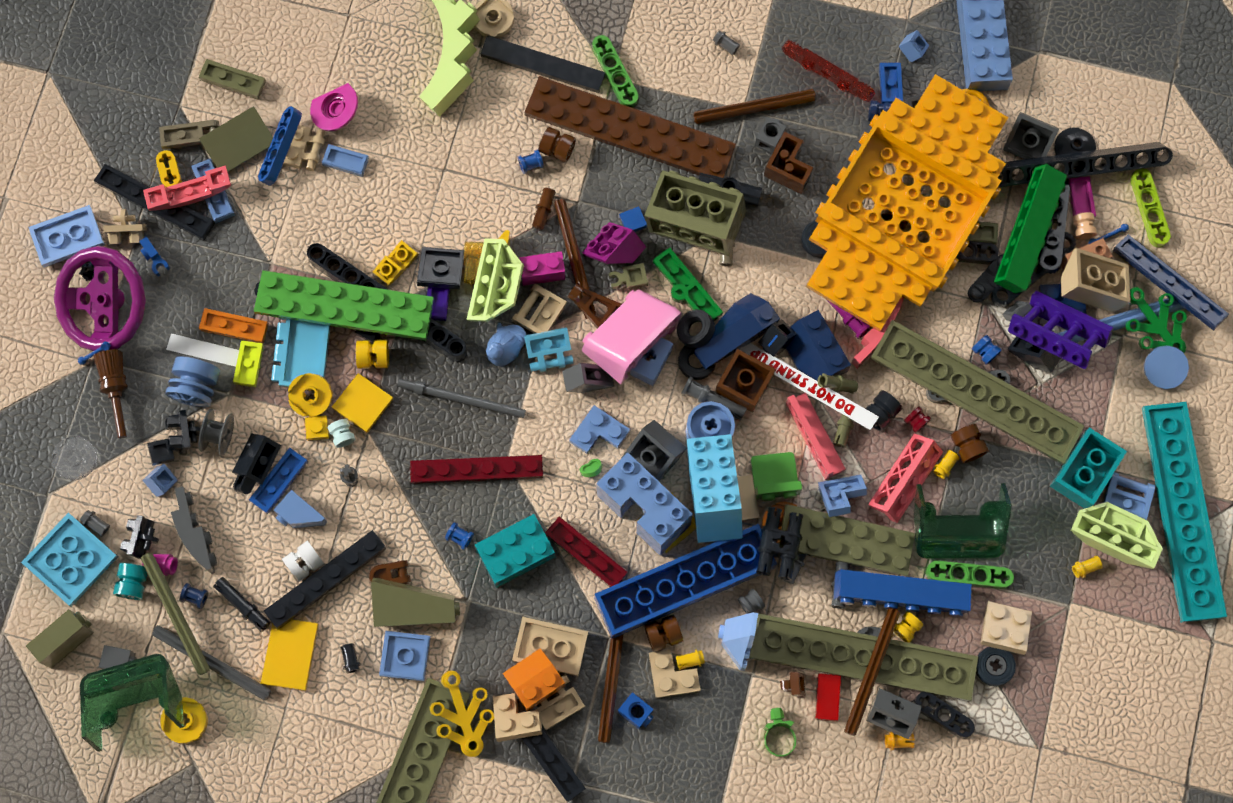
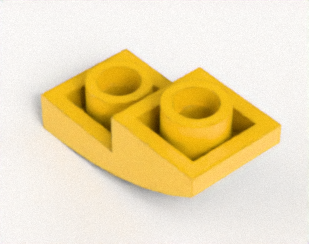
M401 240L389 256L385 255L373 270V273L390 286L412 264L419 254Z

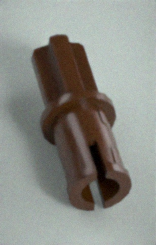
M543 188L539 204L535 206L537 210L532 227L537 230L544 229L548 215L552 212L551 205L556 191L551 188Z

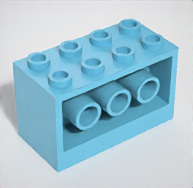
M731 434L687 439L688 469L698 543L742 538V507Z

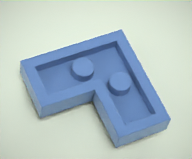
M594 405L569 439V442L586 454H588L599 437L618 449L630 432V429Z
M861 475L818 482L819 492L829 517L851 513L848 498L867 495V488Z

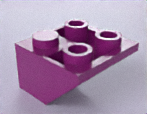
M609 222L588 243L582 253L584 256L606 264L633 263L646 246L632 229Z

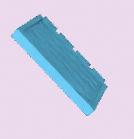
M278 318L286 320V323H278L276 340L284 341V343L275 344L273 361L280 362L281 366L273 365L271 381L279 382V386L289 387L291 382L299 375L313 373L325 378L330 326Z

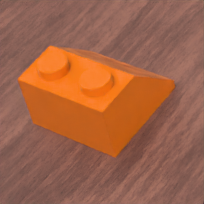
M541 648L502 673L527 712L565 687V682Z

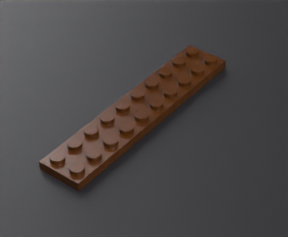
M541 76L538 77L524 115L698 176L700 173L724 178L736 147V143Z

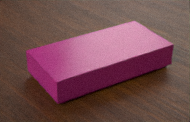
M1090 176L1069 178L1067 182L1070 186L1073 216L1090 212L1094 214L1095 218L1096 211Z

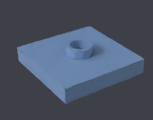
M385 631L379 676L425 682L431 636Z

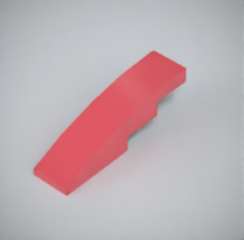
M903 296L899 299L881 331L873 328L863 337L861 344L865 348L852 360V364L857 369L872 355L891 320H895L904 300Z

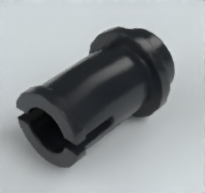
M354 643L340 646L345 664L343 670H346L347 674L359 671V666H361V663L357 660Z

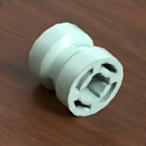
M348 419L335 421L327 427L329 433L334 437L333 443L336 448L348 446L356 440L354 434L349 430L350 424Z

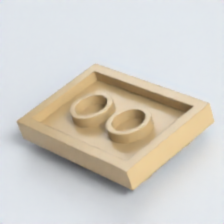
M522 617L512 662L519 663L541 648L557 672L579 676L588 631Z

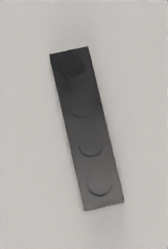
M543 728L541 735L522 738L567 803L586 790Z

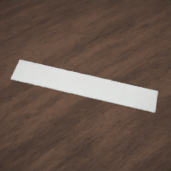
M171 334L166 349L235 367L239 354L237 349Z

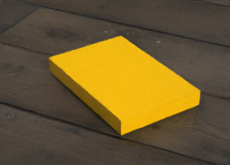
M292 619L279 630L272 623L261 678L262 685L306 691L319 626L318 623Z

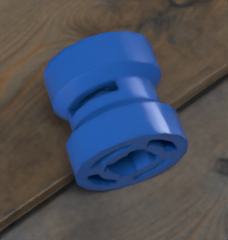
M985 335L972 347L975 354L982 356V361L986 365L1002 351L998 345L992 343V339L988 335Z

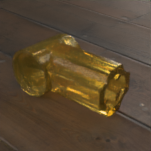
M465 241L464 283L475 284L484 242Z

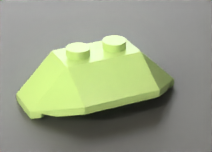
M484 239L467 316L468 321L488 322L516 304L524 264L504 239Z
M1109 502L1079 510L1071 528V531L1086 545L1131 565L1154 569L1163 549L1147 520Z

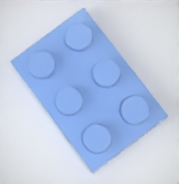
M90 205L28 227L43 268L69 259L82 249L105 245Z

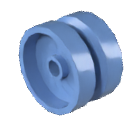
M712 401L701 403L694 407L688 416L685 430L686 438L729 434L733 437L735 429L734 417L730 410L721 403Z

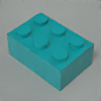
M1089 427L1077 442L1050 487L1084 509L1092 507L1127 451Z
M535 514L475 544V548L496 588L555 558V552Z

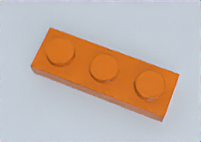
M204 308L199 330L250 342L264 343L269 324L263 320Z

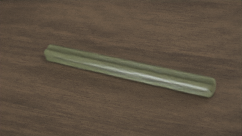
M152 553L143 555L141 561L197 674L203 675L210 671L206 659Z

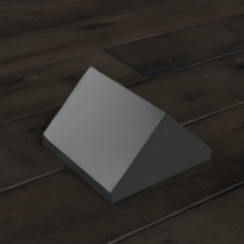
M1020 112L1003 150L1023 159L1046 157L1059 128Z

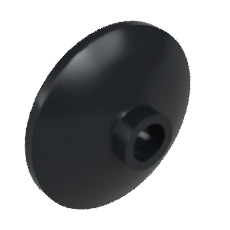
M1081 128L1063 130L1057 136L1054 143L1056 155L1096 150V143L1092 135ZM1074 142L1079 143L1080 147H1076ZM1077 161L1074 167H1079L1081 161Z

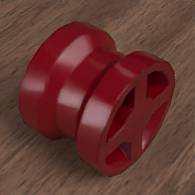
M918 406L904 419V422L910 424L913 427V431L917 433L932 418L925 415L923 409Z

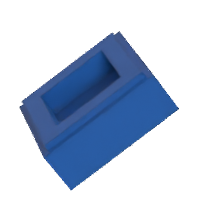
M639 206L619 214L624 227L632 229L634 232L647 228V223Z

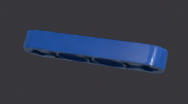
M292 106L286 108L282 114L259 171L258 180L268 186L274 184L278 178L302 117L301 111Z

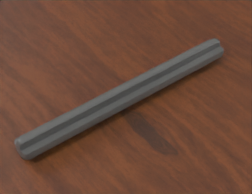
M160 625L154 628L152 632L154 637L189 657L179 636ZM201 650L212 671L262 700L266 701L271 694L270 689Z

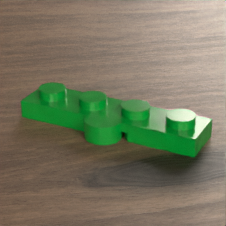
M668 248L653 259L655 266L673 286L671 290L672 300L678 303L685 301L691 310L705 311L712 317L713 321L723 315L720 307L671 248Z

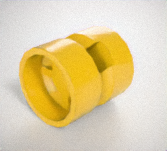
M369 340L356 341L357 369H369L371 365H374L375 368H388V340H375L373 344Z

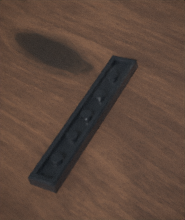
M488 35L480 53L481 57L596 93L600 92L605 78V72Z
M104 164L94 179L95 184L203 241L215 225L213 220L186 206L149 211L143 190L150 187L107 164Z

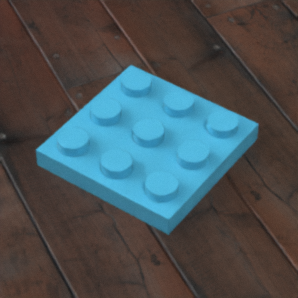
M67 513L21 563L65 603L72 607L118 556L70 513Z

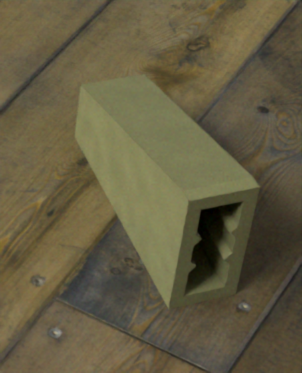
M373 578L371 581L374 627L456 622V616L460 615V602H455L454 595L380 578Z

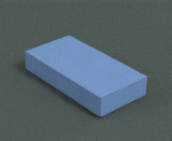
M328 144L322 160V166L363 177L369 156Z

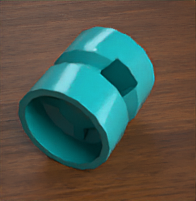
M120 563L117 577L120 580L115 582L113 595L125 599L142 600L145 589L142 582L146 581L148 574L145 567L130 563Z

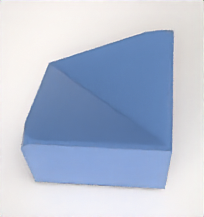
M918 30L907 35L899 45V48L910 62L921 58L929 47Z
M165 464L157 466L142 481L158 497L165 494L178 479Z

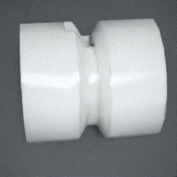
M308 541L297 547L296 553L291 552L282 558L298 582L306 578L310 570L315 571L324 564ZM301 557L307 564L302 568L296 562Z

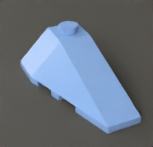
M753 612L726 619L724 625H720L718 638L722 639L721 645L740 671H745L747 667L746 659H749L750 649L753 645L758 613Z

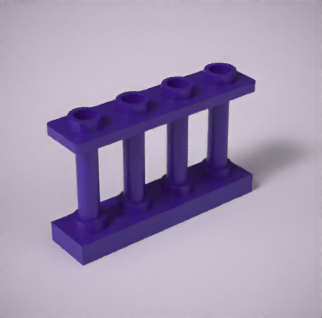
M1035 291L1029 303L1032 309L1024 318L1014 314L1008 328L1009 333L1078 367L1086 369L1092 355L1091 349L1095 344L1105 348L1109 344L1114 327ZM1038 316L1048 322L1042 327L1032 321ZM1056 325L1068 330L1063 336L1052 332ZM1075 335H1078L1087 341L1081 346L1071 340Z

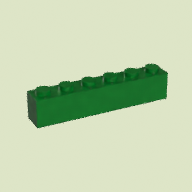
M1048 164L1034 169L994 283L1013 293L1026 291L1031 284L1033 270L1038 265L1039 253L1045 245L1046 233L1052 225V216L1058 208L1060 194L1065 188L1067 175Z

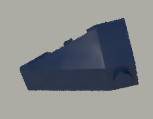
M750 293L733 303L715 325V331L710 341L704 346L696 348L694 354L703 367L708 369L735 353L737 349L740 350L762 337L772 324L780 320V317L768 301Z

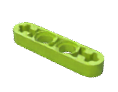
M1145 168L1137 169L1130 179L1148 239L1151 245L1161 248L1168 243L1171 237L1150 171ZM1139 175L1141 178H1145L1143 184L1141 180H1137ZM1142 194H1150L1153 201L1151 203L1144 202ZM1148 214H1157L1159 217V221L1151 222L1148 218ZM1158 233L1160 236H1164L1162 241L1160 238L1155 237Z

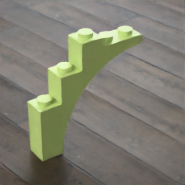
M431 0L435 4L442 22L443 47L437 70L419 97L439 117L474 81L469 75L471 70L465 63L477 51L472 44L474 40L468 33L480 19L476 14L478 10L471 3L465 4L462 0H459L457 3L454 0Z

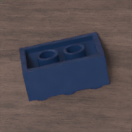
M819 310L799 319L790 326L797 335L785 349L798 371L816 381L819 375L823 373L835 376L848 372L851 364Z

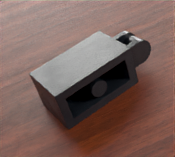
M251 433L232 473L237 475L233 484L234 491L250 494L255 484L263 485L281 445L266 436Z

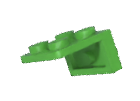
M792 452L758 455L751 458L756 500L772 501L777 497L791 499L800 495L802 484L801 481H798L795 456Z

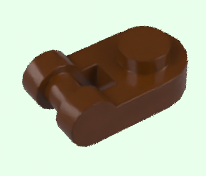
M408 560L374 566L369 573L370 582L373 578H380L402 584L410 583L411 577L407 573V567H409ZM398 569L399 577L393 578L391 570Z

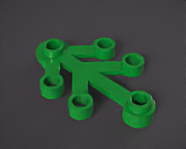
M1138 287L1131 288V303L1129 304L1137 305L1151 324L1140 323L1137 319H1131L1126 322V330L1131 333L1139 331L1159 334L1164 340L1154 341L1151 337L1145 336L1139 340V347L1147 350L1166 345L1173 347L1175 343L1178 345L1179 350L1185 353L1186 344L1181 339L1182 324L1187 319L1186 313L1181 310L1172 314V321L1174 322L1172 335L1167 330L1169 306L1173 304V296L1165 293L1159 297L1160 310L1158 318L1144 300L1145 294L1143 290ZM1134 292L1139 294V299L1134 298ZM1164 296H1166L1169 299L1168 304L1164 303ZM1177 314H1180L1182 316L1181 321L1177 320ZM1131 322H1134L1136 324L1135 329H1131ZM1144 339L1149 341L1148 347L1144 346Z

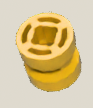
M906 612L902 616V621L896 624L894 633L903 641L910 643L914 638V633L920 631L924 625L912 613Z

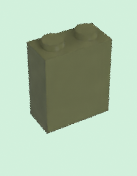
M68 609L29 642L26 647L39 663L52 669L94 633L90 628L92 623L79 611L75 613Z

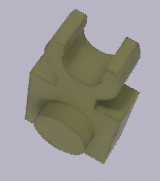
M644 263L623 267V273L621 274L616 271L609 273V279H618L617 283L611 284V289H619L623 284H626L627 290L648 286Z

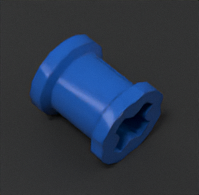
M538 149L534 150L532 154L517 157L523 174H526L531 169L544 167Z
M454 522L446 533L445 540H451L460 545L462 550H465L471 542L474 533L465 531L458 527V523Z

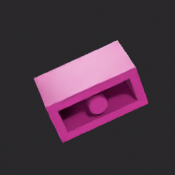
M562 251L519 257L524 264L522 272L523 286L565 280Z

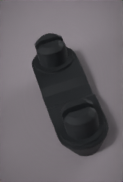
M1004 254L999 255L970 286L968 297L971 301L976 303L984 301L994 288L998 286V284L994 283Z

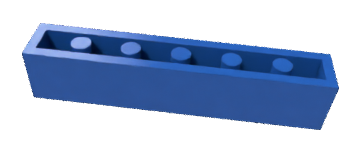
M840 569L835 573L834 600H840L841 604L846 605L861 602L862 606L876 607V604L884 605L885 609L906 607V611L919 612V609L928 610L929 614L949 612V616L962 617L964 613L971 611L972 584Z

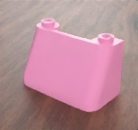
M639 289L637 291L632 290L626 296V301L594 333L589 332L583 339L582 352L620 384L628 378L627 371L629 372L632 368H635L638 361L662 337H665L667 334L670 335L677 328L682 315L676 307Z

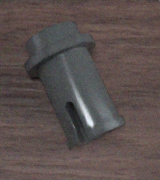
M719 30L713 38L716 46H721L732 56L740 47V44L728 37L725 31L721 32Z
M87 510L80 519L83 522L82 525H87L101 537L104 536L109 530L110 525L95 515L96 512Z

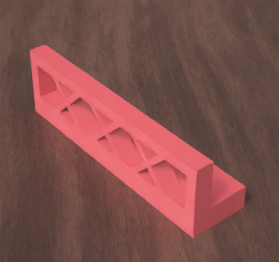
M804 393L797 397L794 395L789 396L786 406L824 479L827 480L844 472L846 469L807 394Z
M914 434L868 505L875 510L885 513L891 521L898 523L942 455V449L934 440ZM918 442L924 443L919 450H913ZM911 460L909 467L902 469L903 464ZM900 478L897 485L890 486L893 480ZM888 495L884 506L878 504L881 498Z

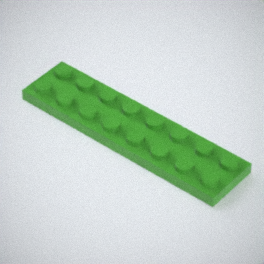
M262 270L254 313L426 340L434 297Z

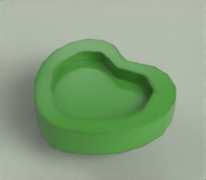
M592 459L589 463L582 465L579 471L584 477H594L601 472L603 465L599 459Z

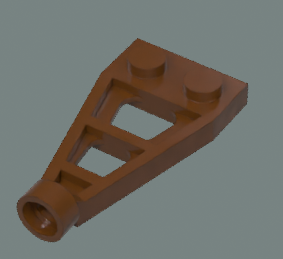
M576 283L567 296L574 301L597 329L607 320L610 314L614 313L622 305L619 302L589 291ZM580 293L583 294L581 299L578 298ZM597 301L607 307L608 310L602 318H598L590 310L592 302Z

